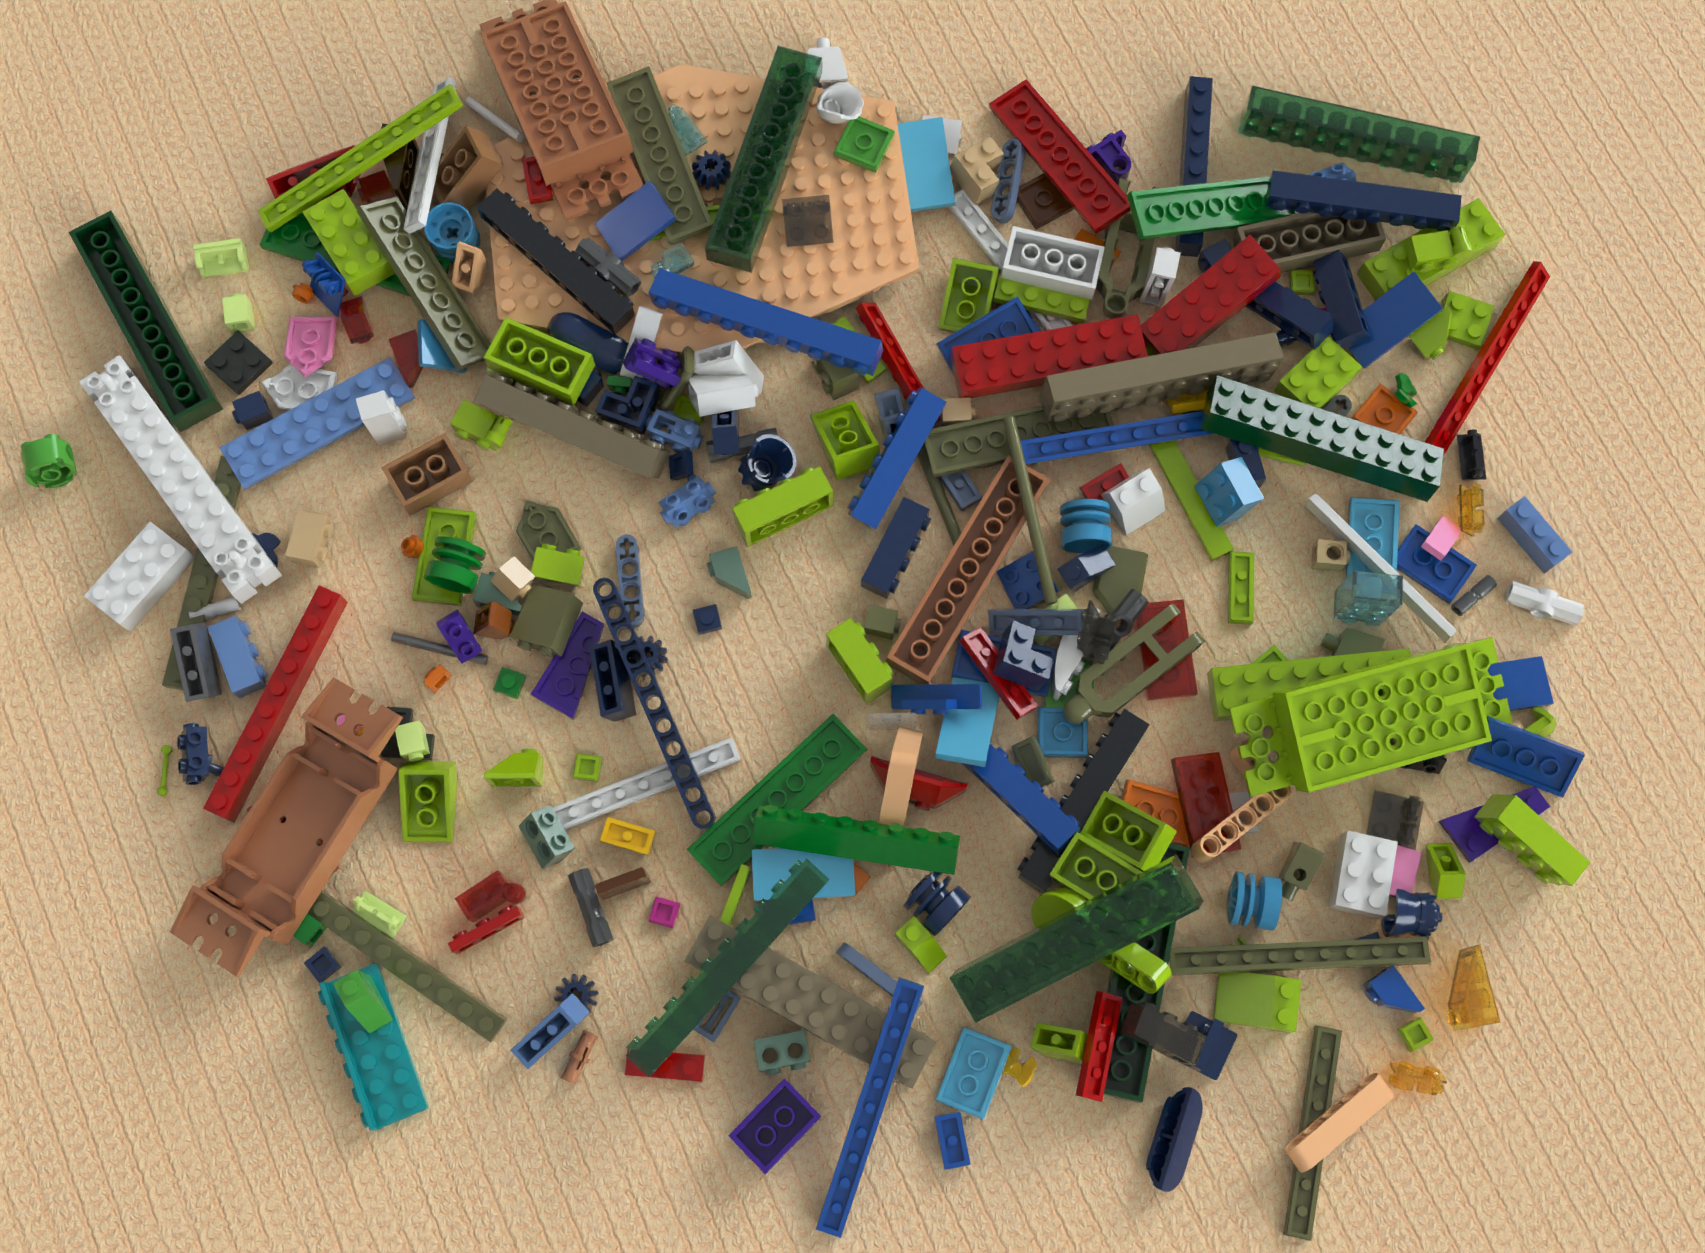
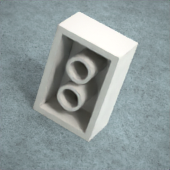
M1346 831L1341 834L1328 908L1374 919L1385 917L1398 842L1352 831Z

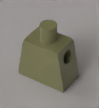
M1346 628L1339 638L1326 633L1320 646L1332 651L1331 656L1377 652L1381 650L1385 639Z
M1294 842L1278 877L1285 881L1282 886V897L1293 901L1298 889L1305 891L1308 889L1325 855L1324 853L1302 842ZM1296 869L1300 871V877L1297 880L1293 876Z

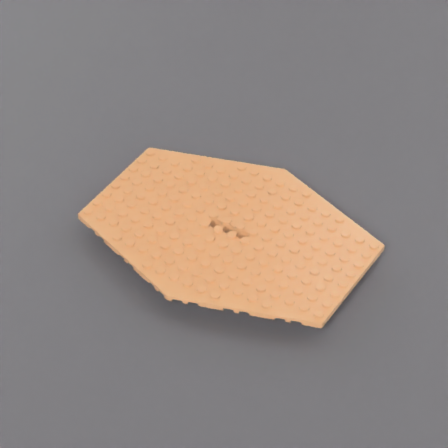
M685 64L654 75L692 173L693 162H696L697 155L704 157L705 150L709 154L716 150L718 156L724 153L726 160L731 163V177L727 179L726 186L719 184L718 191L715 187H711L707 191L705 185L702 187L698 186L705 206L709 207L767 196L771 221L723 230H712L670 245L667 237H663L661 240L648 241L622 261L624 267L638 277L642 284L633 296L628 297L634 304L635 316L616 334L617 336L629 343L638 309L642 306L663 313L655 339V347L661 350L667 348L681 354L683 349L689 346L695 355L696 351L737 340L744 351L746 350L745 348L764 342L763 339L757 337H745L741 332L735 330H724L719 325L711 322L709 324L703 323L690 315L687 317L681 316L675 310L669 308L660 309L652 303L648 292L659 268L811 318L823 313L832 312L858 300L859 297L867 293H874L880 290L881 287L887 284L899 282L919 273L918 255L894 101L861 95L864 106L859 117L895 131L890 146L875 173L834 156V150L849 121L842 124H832L820 117L816 110L819 95L825 89ZM510 137L493 144L504 165L487 185V197L496 188L503 194L505 192L509 193L519 208L525 207L531 213L532 219L537 223L539 221L548 228V233L553 237L558 236L565 243V248L570 252L576 250L581 240L589 237L606 252L610 251L613 253L594 223L625 200L622 199L619 192L610 193L609 198L612 204L600 208L596 200H591L587 203L589 213L566 221L553 191V201L530 204L522 158L533 157L525 137L522 142H517ZM634 152L630 153L631 160L643 185H645L646 183ZM611 175L601 177V179L608 181L611 179ZM585 183L583 185H580L579 187L582 189H587L589 187V183ZM489 225L499 323H503L505 317H508L528 327L541 328L543 331H547L548 323L554 315L570 312L610 331ZM616 288V292L618 294L624 295Z

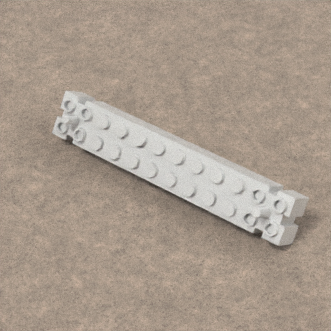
M120 355L103 365L106 370L101 374L94 371L79 381L209 564L222 578V582L241 604L258 593L255 587L263 583L265 586H268L282 576L156 401L140 382L137 375Z

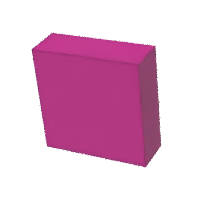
M655 897L649 922L674 929L680 903Z

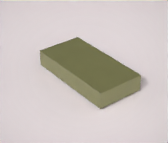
M1031 736L1011 746L1020 767L1026 772L1025 777L1029 781L1035 780L1041 787L1055 782L1036 736Z

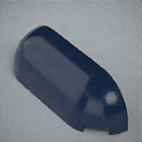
M562 312L551 318L547 331H550L554 338L592 354L596 367L614 375L617 372H621L629 344L623 338L574 313Z
M1184 1087L1182 1088L1183 1090L1177 1092L1173 1097L1169 1096L1167 1098L1148 1154L1146 1169L1149 1171L1153 1185L1164 1192L1174 1190L1182 1180L1201 1121L1202 1098L1200 1093L1194 1088Z

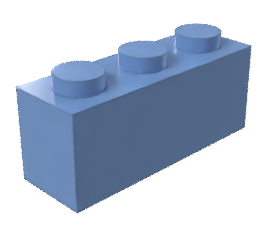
M1525 496L1506 509L1497 518L1544 574L1572 553L1571 549Z
M233 616L209 626V633L232 693L241 698L267 686L265 679L268 676L263 665H259L256 657L259 656L256 645L249 640L248 635L251 634L247 622H242L237 616Z
M572 993L511 1049L512 1053L529 1069L590 1012Z

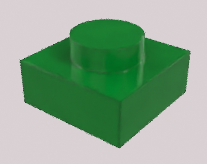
M607 377V386L612 393L626 395L629 392L633 382L632 378Z
M502 667L493 690L518 699L526 680V675Z

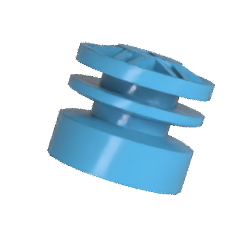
M452 202L441 203L432 208L428 213L424 230L438 256L449 259L451 263H455L457 243L459 241L479 248L481 243L480 233L469 211L462 205Z
M1079 499L1062 504L1060 506V515L1062 516L1060 523L1065 528L1060 532L1061 548L1071 553H1084L1100 545H1104L1106 549L1111 548L1112 530L1106 526L1111 522V516L1109 515L1111 512L1110 504L1098 499Z
M1236 871L1227 894L1228 923L1237 925L1240 920L1241 926L1246 927L1251 920V916H1253L1255 928L1274 931L1281 909V879L1263 875L1259 880L1258 886H1256L1254 874H1247L1245 879L1243 872Z

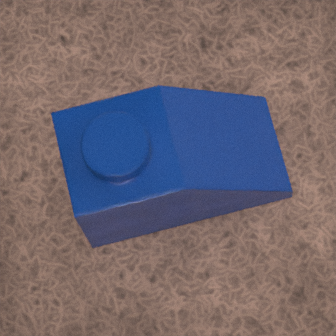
M1395 966L1385 968L1363 984L1366 988L1365 994L1373 1004L1376 1003L1381 1007L1411 1013L1421 1012L1425 1009Z

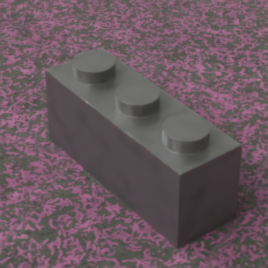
M197 623L170 629L186 702L222 695L207 623Z

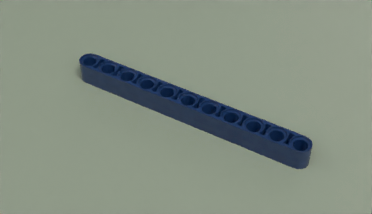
M600 578L594 583V595L689 816L696 827L709 829L715 823L714 810L619 590L609 578ZM603 585H610L612 587V591L608 596L600 595V588ZM614 607H620L622 611L620 617L616 619L610 618V610ZM625 629L630 630V639L620 641V632ZM633 652L641 654V660L637 664L629 663V655ZM644 674L650 675V684L646 687L639 686V677ZM652 697H658L661 701L659 708L651 710L648 707V701ZM664 719L669 720L671 724L670 729L664 733L659 732L658 723ZM677 742L680 744V752L674 756L669 755L667 750L669 744ZM682 765H688L690 775L684 779L679 778L677 774L678 768ZM691 788H698L700 791V798L695 802H691L687 798V792ZM701 811H707L710 814V821L706 825H701L697 821V815Z

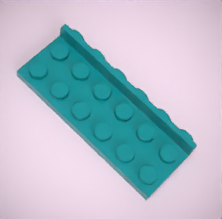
M374 963L359 969V971L371 975L393 1018L392 1022L378 1030L369 1033L344 1006L333 983L345 976L328 983H320L321 990L318 991L321 1003L327 1006L329 1015L326 1016L328 1024L332 1030L335 1029L338 1038L335 1039L336 1048L340 1054L343 1053L346 1061L343 1064L344 1071L348 1078H352L354 1088H352L353 1097L357 1103L360 1102L363 1110L360 1113L362 1123L365 1128L369 1127L370 1131H377L429 1109L378 963Z

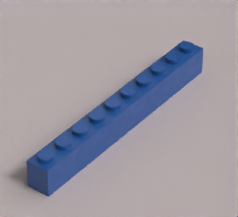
M659 268L648 292L652 303L660 309L669 308L675 310L681 316L687 317L690 315L703 323L709 324L711 322L719 325L724 330L741 332L742 335L748 338L757 337L763 339L769 345L775 346L778 344L793 353L802 352L814 360L823 359L839 368L845 366L860 375L869 374L873 376L883 352L882 340Z

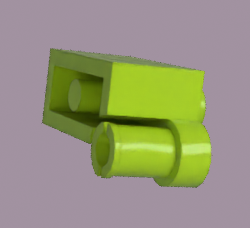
M1463 225L1460 226V230L1459 226L1450 229L1449 232L1447 230L1411 236L1405 245L1411 272L1420 271L1424 273L1440 267L1450 269L1455 267L1461 259L1471 256L1474 252L1471 242H1468L1465 226Z
M463 400L450 424L457 437L466 441L469 438L484 450L490 448L497 451L498 448L502 447L505 441L504 437L513 422L507 417L503 419V415L498 416L469 401Z

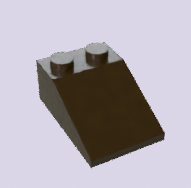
M382 123L381 129L387 126L388 124ZM415 138L383 159L393 190L406 211L409 205L419 154V147Z

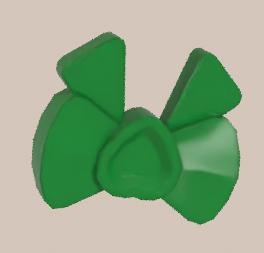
M1399 373L1395 376L1397 381V390L1394 391L1395 396L1403 404H1407L1411 408L1417 405V403L1408 394L1414 396L1417 394V391L1409 377L1404 373Z

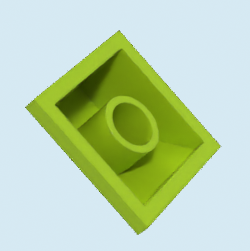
M522 749V753L512 754L485 772L484 779L492 787H542L543 756L537 753L536 749Z

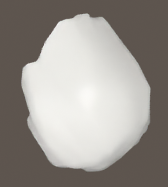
M838 82L822 91L818 97L816 110L824 121L832 124H842L852 119H857L862 114L864 101L861 97V92L849 82Z

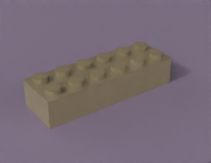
M1310 212L1237 227L1233 237L1234 245L1237 246L1247 236L1251 235L1279 266L1281 273L1314 266V261L1337 250L1346 258L1380 251L1386 240L1381 222L1370 223L1364 219L1347 220L1340 216L1324 217L1318 213Z

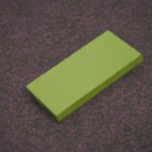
M436 507L427 508L422 536L423 551L418 558L411 597L413 601L461 606L463 593L449 591L433 585L424 579V574L429 561H440L431 554L432 550L437 548L434 545L437 537L458 538L472 543L477 516L476 512Z

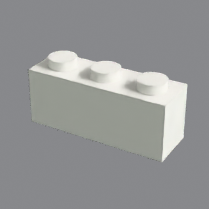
M1157 247L1148 267L1145 286L1139 298L1140 303L1162 307L1176 278L1180 252H1175L1167 247Z
M383 390L356 398L361 420L378 446L406 438L404 429L408 428L404 415H401L399 407L396 406L393 397L389 398Z

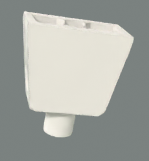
M828 38L817 39V48L808 49L805 86L826 89L838 82H848V75L840 47H830V40Z

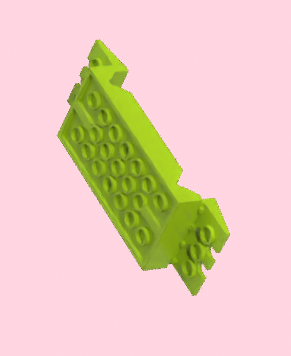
M1493 637L1468 643L1449 644L1443 647V649L1416 653L1310 682L1303 687L1273 692L1274 696H1266L1228 708L1234 734L1245 732L1249 736L1246 744L1237 746L1240 759L1252 757L1255 762L1251 769L1243 771L1249 797L1295 785L1296 791L1310 793L1492 741L1487 722L1488 716L1508 724L1512 723L1507 698L1496 700L1493 696L1496 688L1504 686L1501 674L1491 676L1488 673L1490 665L1498 663ZM1379 689L1383 691L1381 696L1378 694ZM1265 726H1269L1272 730L1269 738H1265L1262 735V730ZM1391 738L1394 739V744H1393V745L1390 744V739H1391ZM1272 750L1276 751L1278 755L1277 760L1273 763L1268 760V754Z

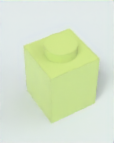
M236 293L230 295V297L222 298L225 325L232 333H235L237 330L242 332L255 329L253 304L246 294Z
M419 720L399 725L396 728L395 733L400 756L410 762L419 761L424 758L423 755L430 754L425 728Z

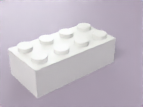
M1013 226L1001 278L1092 301L1105 247Z
M149 522L84 597L131 632L194 561L195 557L156 525Z

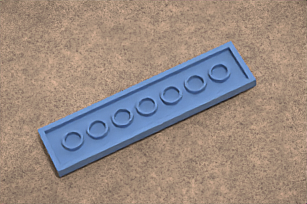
M389 357L219 448L241 486L246 490L365 426L361 420L356 398L384 390L389 398L393 397L396 406L400 407L412 401L415 397L392 358Z

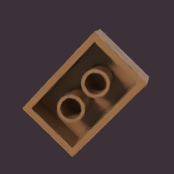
M466 125L441 157L433 189L440 204L452 202L460 204L468 210L500 171L504 164L488 134Z
M446 432L381 467L409 516L473 482Z

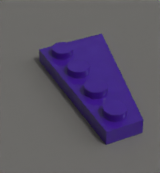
M582 611L575 622L562 656L555 655L533 689L532 697L574 720L592 665L589 646L599 643L604 628L602 622Z
M1535 786L1512 794L1517 795L1538 815L1551 807ZM1483 805L1439 821L1440 825L1469 863L1497 845L1499 841L1494 834L1491 835L1485 832L1480 827L1481 823L1475 818V815Z

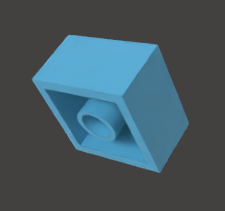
M1242 457L1220 463L1195 485L1216 527L1237 521L1264 499Z

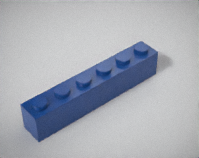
M917 388L916 391L912 390L906 400L909 405L905 412L901 411L894 422L897 426L893 434L891 432L887 434L883 442L885 446L881 455L877 453L871 463V466L874 467L869 476H864L859 485L862 489L858 497L853 496L847 507L850 509L848 515L874 529L878 527L946 404V401L923 388Z
M990 744L985 767L962 763L1058 856L1065 851L1076 832L1080 833V823L1071 814L1065 815L1061 811V805L1053 797L1047 798L1043 794V788L1035 780L1029 781L1025 777L1026 772L1018 764L1012 765L1007 760L1009 758L1008 755L1000 747L996 749Z

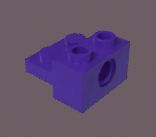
M635 337L623 361L625 369L669 389L670 385L677 387L681 379L677 373L681 365L677 354L667 348H664V350L656 348V344L647 338L640 340ZM654 357H658V358H659L657 363L654 362V361H655V358H654Z

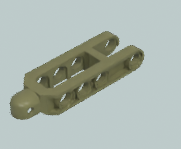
M1119 178L1117 185L1128 195L1127 191L1131 181ZM1128 212L1107 227L1103 246L1105 248L1096 288L1104 298L1103 311L1111 319L1122 317L1128 307V303L1140 297L1141 291L1145 286L1155 239L1140 240L1131 285L1127 287L1126 291L1113 289L1114 283L1109 273L1115 258L1113 253L1119 239L1118 232L1122 230L1137 234L1131 212Z
M1174 603L1169 605L1080 674L1077 683V694L1063 708L1064 719L1069 724L1078 725L1092 715L1110 718L1198 649L1205 640L1197 631L1167 654L1153 636L1159 633L1174 617L1181 614V611ZM1145 643L1159 661L1109 700L1100 699L1092 689V681L1100 675H1105L1119 660L1123 661L1138 645L1141 647Z

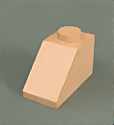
M460 241L457 243L452 277L454 287L474 293L485 283L488 262L481 249Z

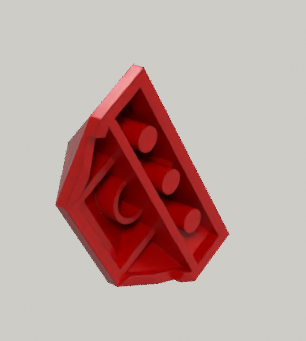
M352 145L328 153L266 178L274 198H278L355 146ZM360 175L322 200L342 189L345 190L349 198L352 197Z
M871 756L870 766L883 790H885L890 761ZM915 769L909 802L915 803V807L921 810L929 811L930 808L936 809L965 793L968 783Z

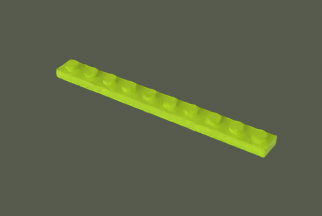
M451 84L447 85L259 209L258 213L266 229L272 233L302 213V211L313 206L463 107L454 87Z

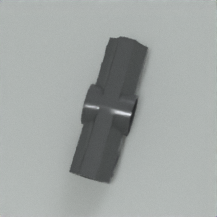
M589 237L581 240L575 252L579 254L585 263L597 270L600 275L599 277L603 281H610L627 297L633 296L642 284L641 280L625 268L622 261L614 253L606 252Z
M1131 589L1117 608L1105 615L1102 627L1087 644L1088 649L1100 658L1109 653L1122 637L1131 633L1133 622L1148 605V599L1136 590ZM1120 619V626L1115 629V623Z

